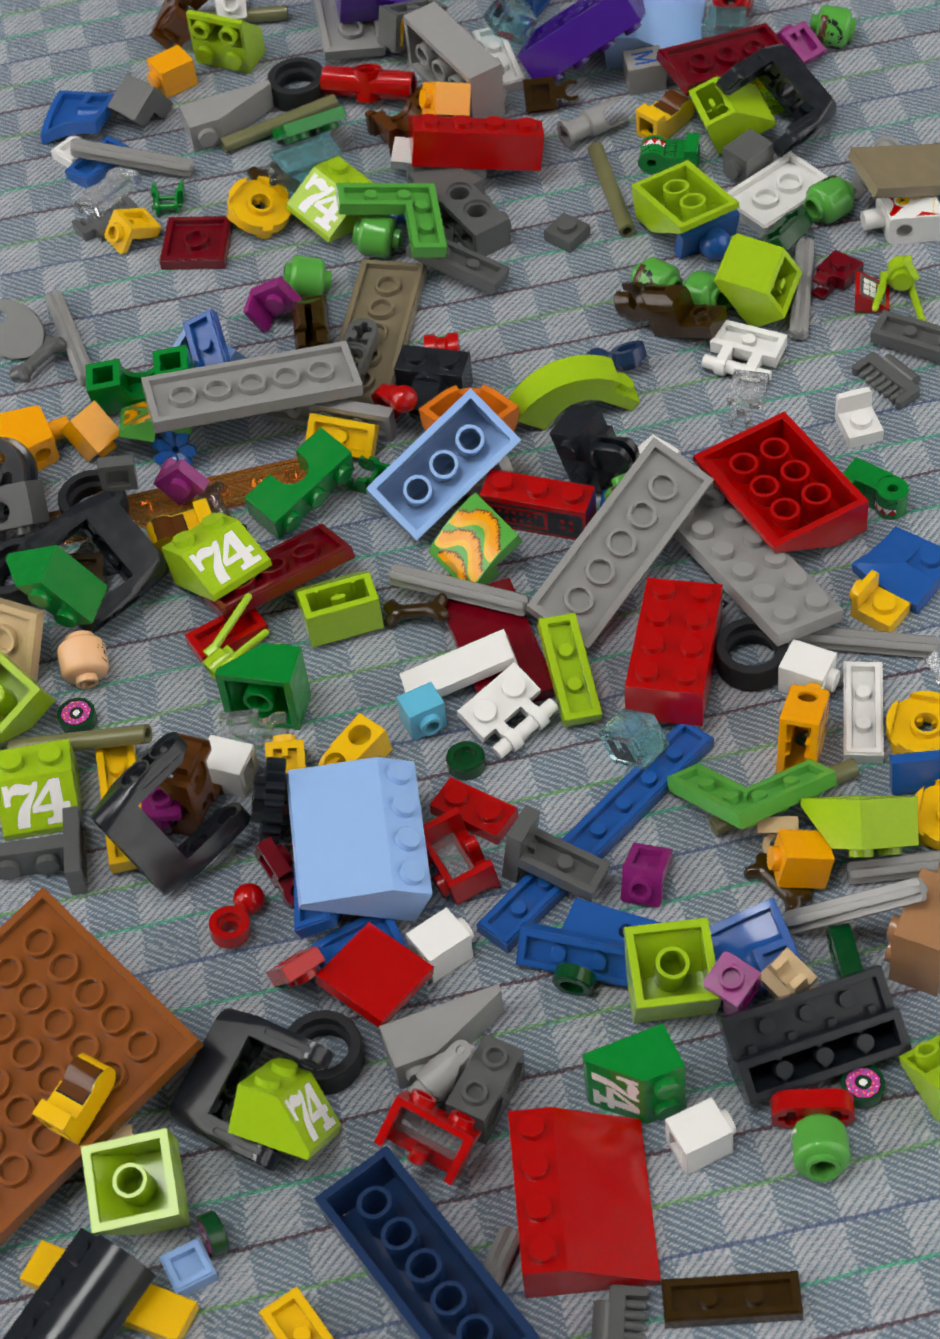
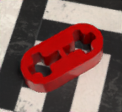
M788 1089L776 1092L770 1099L772 1123L783 1129H792L798 1121L812 1114H824L835 1117L845 1126L851 1124L855 1119L853 1095L844 1089Z

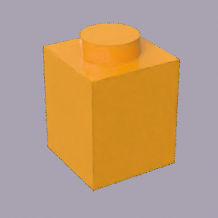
M179 45L146 59L149 73L146 76L149 84L167 98L198 84L194 61Z
M423 82V88L419 94L422 115L470 116L471 83Z
M95 400L60 430L87 462L96 455L105 457L117 447L113 440L119 436V428Z
M779 829L774 846H769L767 851V866L769 870L774 872L777 887L826 888L835 858L831 847L820 832L816 830Z

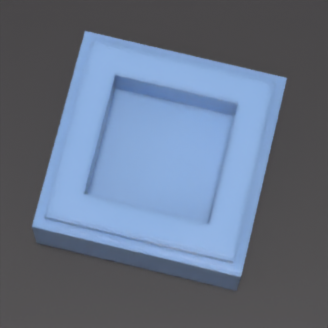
M200 1237L159 1256L164 1271L176 1294L186 1297L219 1280Z

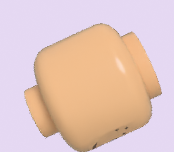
M81 630L66 635L64 641L58 646L57 656L60 673L67 683L74 684L80 689L92 688L98 685L99 680L104 678L109 672L105 642L91 631Z

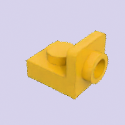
M145 208L114 209L104 236L119 254H127L133 239L157 238L162 226Z
M871 570L863 580L858 579L850 590V616L877 631L893 632L910 613L911 603L879 587V573Z
M281 734L273 736V742H265L266 758H286V774L288 770L306 768L304 739L296 740V735Z

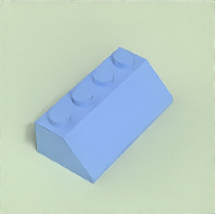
M470 388L366 488L367 495L414 540L418 541L518 445L521 439Z

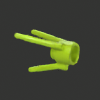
M896 256L888 262L887 271H882L879 274L880 283L873 301L872 311H878L886 286L890 284L896 290L909 291L917 319L926 321L915 286V281L919 280L920 276L914 266L912 256Z
M250 593L245 594L213 643L203 651L207 658L202 661V665L215 680L217 668L250 651L269 635L267 629L262 630L236 652L228 645L223 649L219 648L252 599Z

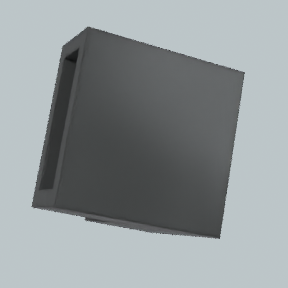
M127 73L109 102L108 107L121 117L145 128L152 115L164 120L174 103L155 87Z

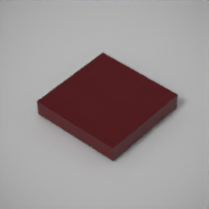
M227 216L168 217L159 261L161 270L226 269L233 222L229 221Z

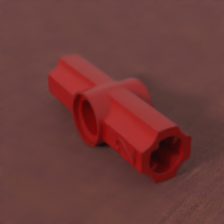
M373 63L360 64L355 67L325 65L322 68L320 89L325 95L353 96L357 101L364 103L378 102L382 99L407 100L417 89V76L414 71L382 69L381 65Z

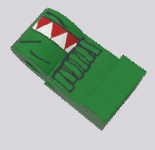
M687 133L686 140L665 139L658 135H650L644 138L638 158L639 168L646 173L657 174L686 160H689L699 168L700 133Z
M855 457L843 474L869 501L868 508L875 510L877 515L884 519L895 520L901 518L907 510L909 485L907 482L891 472Z

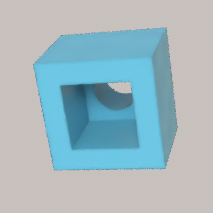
M432 682L396 696L400 720L413 741L424 736L433 735L440 729L448 726L445 703Z

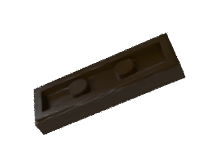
M798 1271L661 1279L665 1329L803 1320Z

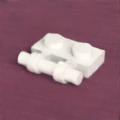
M726 320L715 337L710 341V352L718 353L717 357L705 354L701 366L713 370V373L716 375L726 376V374L742 377L743 381L755 384L757 381L769 384L772 371L761 368V366L765 365L776 368L787 347L788 335ZM734 357L746 360L748 362L747 364L732 361V358Z
M514 662L457 711V716L483 743L495 733L501 740L491 749L498 758L502 759L510 751L516 752L524 745L523 740L536 729L542 730L549 724V718L559 708L550 698L540 706L532 702L540 694L541 689ZM518 712H521L526 718L514 729L509 727L506 723Z

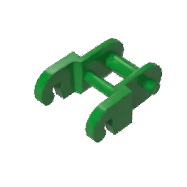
M183 180L179 181L178 188L175 189V195L160 196L157 183H152L151 195L154 204L152 205V210L156 211L157 216L160 215L161 210L175 209L177 214L180 213V208H183L182 203L185 202ZM174 200V203L161 204V201Z
M360 456L358 459L360 467L373 473L371 477H357L355 483L353 482L354 479L350 477L346 482L347 487L353 491L367 494L366 488L376 479L377 475L379 476L390 466L389 464L381 463L379 458L370 456L368 462H366V458Z

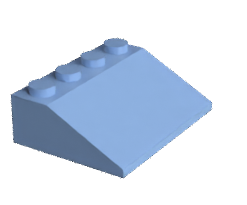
M643 0L645 14L642 21H640L642 26L628 36L623 32L614 38L615 44L605 50L606 68H623L622 51L659 45L660 49L702 39L706 0Z
M372 757L288 770L286 783L299 909L415 922L433 894L414 761Z

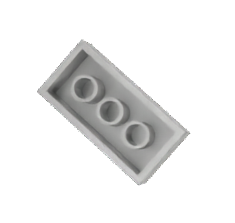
M435 1L403 16L409 66L425 82L471 83L469 117H501L506 114L505 100L507 95L503 87L502 76L504 75V67L499 58L492 56L480 41L477 42L464 26H460L452 18L451 14L447 10L444 11Z

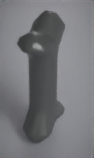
M46 335L43 345L25 362L11 368L10 378L29 383L32 373L54 353L65 349V339Z

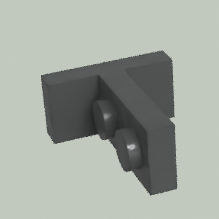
M525 805L507 834L502 877L517 883L525 870L592 902L610 870L611 863L538 829L540 811Z
M79 807L62 808L63 834L0 843V880H13L21 876L41 873L53 874L64 870L72 895L88 893L86 827Z

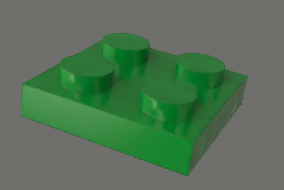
M342 105L271 129L275 142L284 139L287 145L310 137L309 130L313 129L314 134L317 135L338 128V121L346 118Z

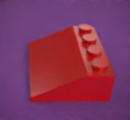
M435 114L408 115L412 167L541 171L544 145L542 120H535L530 117L508 119L498 116L480 118L467 115H456L454 117L437 116Z
M785 411L693 455L694 463L704 473L714 479L713 484L774 553L837 546L867 531L869 501Z
M556 1107L508 1111L525 1298L610 1290V1286L613 1284L643 1287L661 1285L641 1119Z

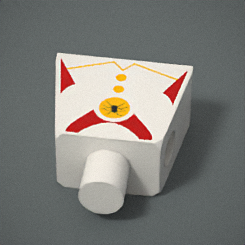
M936 195L876 198L875 208L863 210L860 213L863 230L881 228L889 244L940 241V203Z

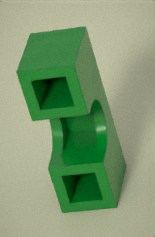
M181 345L152 351L153 368L145 372L126 370L119 358L85 365L86 390L91 402L95 400L104 412L110 415L120 413L122 408L146 401L141 377L195 368L187 346Z
M322 427L296 449L299 467L306 473V476L301 481L294 484H285L269 474L244 497L249 515L278 540L287 532H293L300 525L302 518L312 509L319 508L327 499L328 494L338 485L345 484L355 470L351 451Z

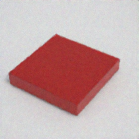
M368 922L316 974L315 983L379 1028V1026L388 1023L433 976L434 966Z

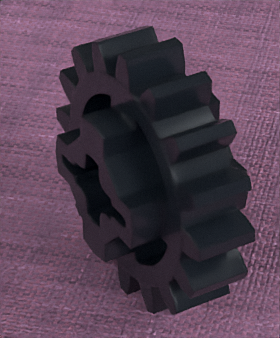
M267 757L264 776H254L251 823H260L259 843L271 836L274 843L278 844L281 825L291 826L286 783V758Z

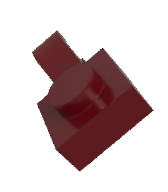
M834 250L817 267L812 282L818 285L811 292V295L825 300L835 287L845 291L855 281L856 272L863 273L864 262Z
M270 836L257 844L254 856L274 887L279 888L285 905L292 909L294 907V897L291 895V890L294 889V875L290 866L293 865V861L286 848L282 844L276 846Z

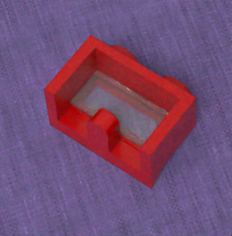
M457 807L423 825L429 867L433 866L437 872L432 878L443 898L451 895L456 905H459L488 888H501L493 863L490 859L486 861L479 842L474 835L470 836Z
M416 1088L411 1093L404 1090L396 1096L373 1143L379 1146H383L388 1141L397 1144L409 1151L407 1159L418 1166H423L426 1162H429L447 1172L443 1182L451 1186L461 1177L463 1169L482 1132L473 1127L475 1120L469 1115L458 1110H451L450 1114L434 1106L437 1100L429 1093Z

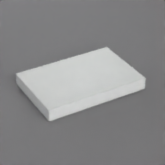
M790 151L730 189L727 193L739 202V208L737 209L740 213L739 220L763 236L783 215L795 208L804 207V199L806 198L808 188L828 176Z

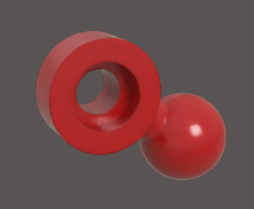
M383 383L371 394L375 405L392 407L394 409L395 419L402 413L411 412L418 402L416 391L408 385L396 386Z
M254 883L240 885L233 894L234 906H224L212 913L209 918L210 937L216 945L222 948H236L248 940L251 933L248 915L258 913L265 903V894L258 885Z

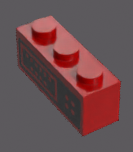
M492 469L488 472L480 492V497L514 530L576 540L597 513L595 486Z

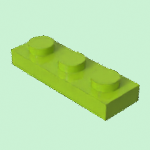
M576 613L539 618L537 628L563 727L601 721L603 714Z

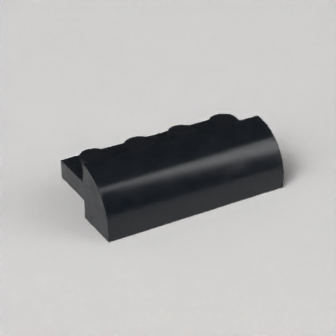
M874 965L717 1018L729 1056L726 1057L732 1077L742 1097L750 1105L769 1099L776 1092L799 1089L912 1050L900 1009L894 1007L881 965Z
M81 1228L3 1339H113L156 1275L110 1240L100 1234L97 1237Z

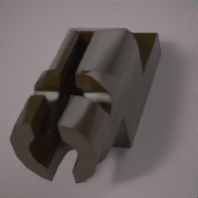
M625 281L621 284L625 291H616L614 296V306L621 317L630 320L649 321L654 335L660 337L713 339L728 318L724 306L695 305L689 290L683 285H666L647 282L644 285L642 282Z
M325 294L302 297L301 301H295L292 307L295 349L330 344L331 338Z

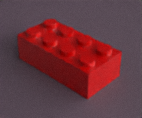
M647 577L624 686L625 719L703 726L716 655V639L720 633L722 622L723 584Z

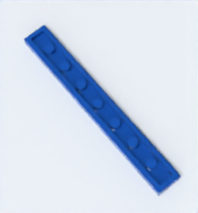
M677 724L561 840L603 859L669 792L667 777L697 764L714 747V738L694 725ZM528 872L476 924L477 932L508 954L518 944L521 924L524 921L538 924L569 891Z

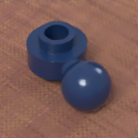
M636 340L618 345L609 352L603 348H593L586 355H600L612 358L615 367H622L624 371L640 367L643 364L642 360L647 357V352L643 341Z

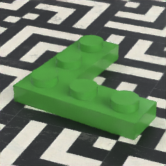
M336 183V200L339 215H405L412 258H446L447 244L435 183Z
M808 759L749 787H745L700 763L668 776L667 783L668 790L673 794L739 829H746L755 826L759 821L769 816L788 811L791 806L800 803L801 798L820 796L822 792L837 786L835 770L812 759Z

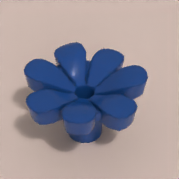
M166 431L162 432L163 438H155L154 442L151 443L153 449L160 450L159 453L154 455V460L157 464L161 465L171 457L177 462L183 458L191 466L193 465L191 457L196 454V446L188 443L190 434L184 432L176 435L175 432Z

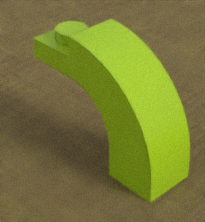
M576 355L548 363L528 375L509 396V399L519 406L518 422L542 430H546L564 409L581 401L599 400L633 411L640 402L633 380L625 373H617L612 358L600 355Z

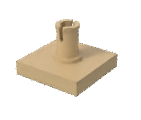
M0 598V650L37 681L45 611Z

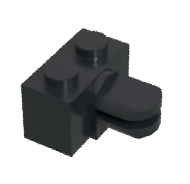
M402 345L394 368L396 386L408 385L416 391L418 397L417 405L411 412H408L413 419L421 421L419 408L444 390L454 385H457L458 389L472 387L473 376L470 352Z
M571 405L549 433L570 482L595 486V491H603L616 472L627 473L640 455L639 448L630 438L615 435L612 425H607L600 408Z

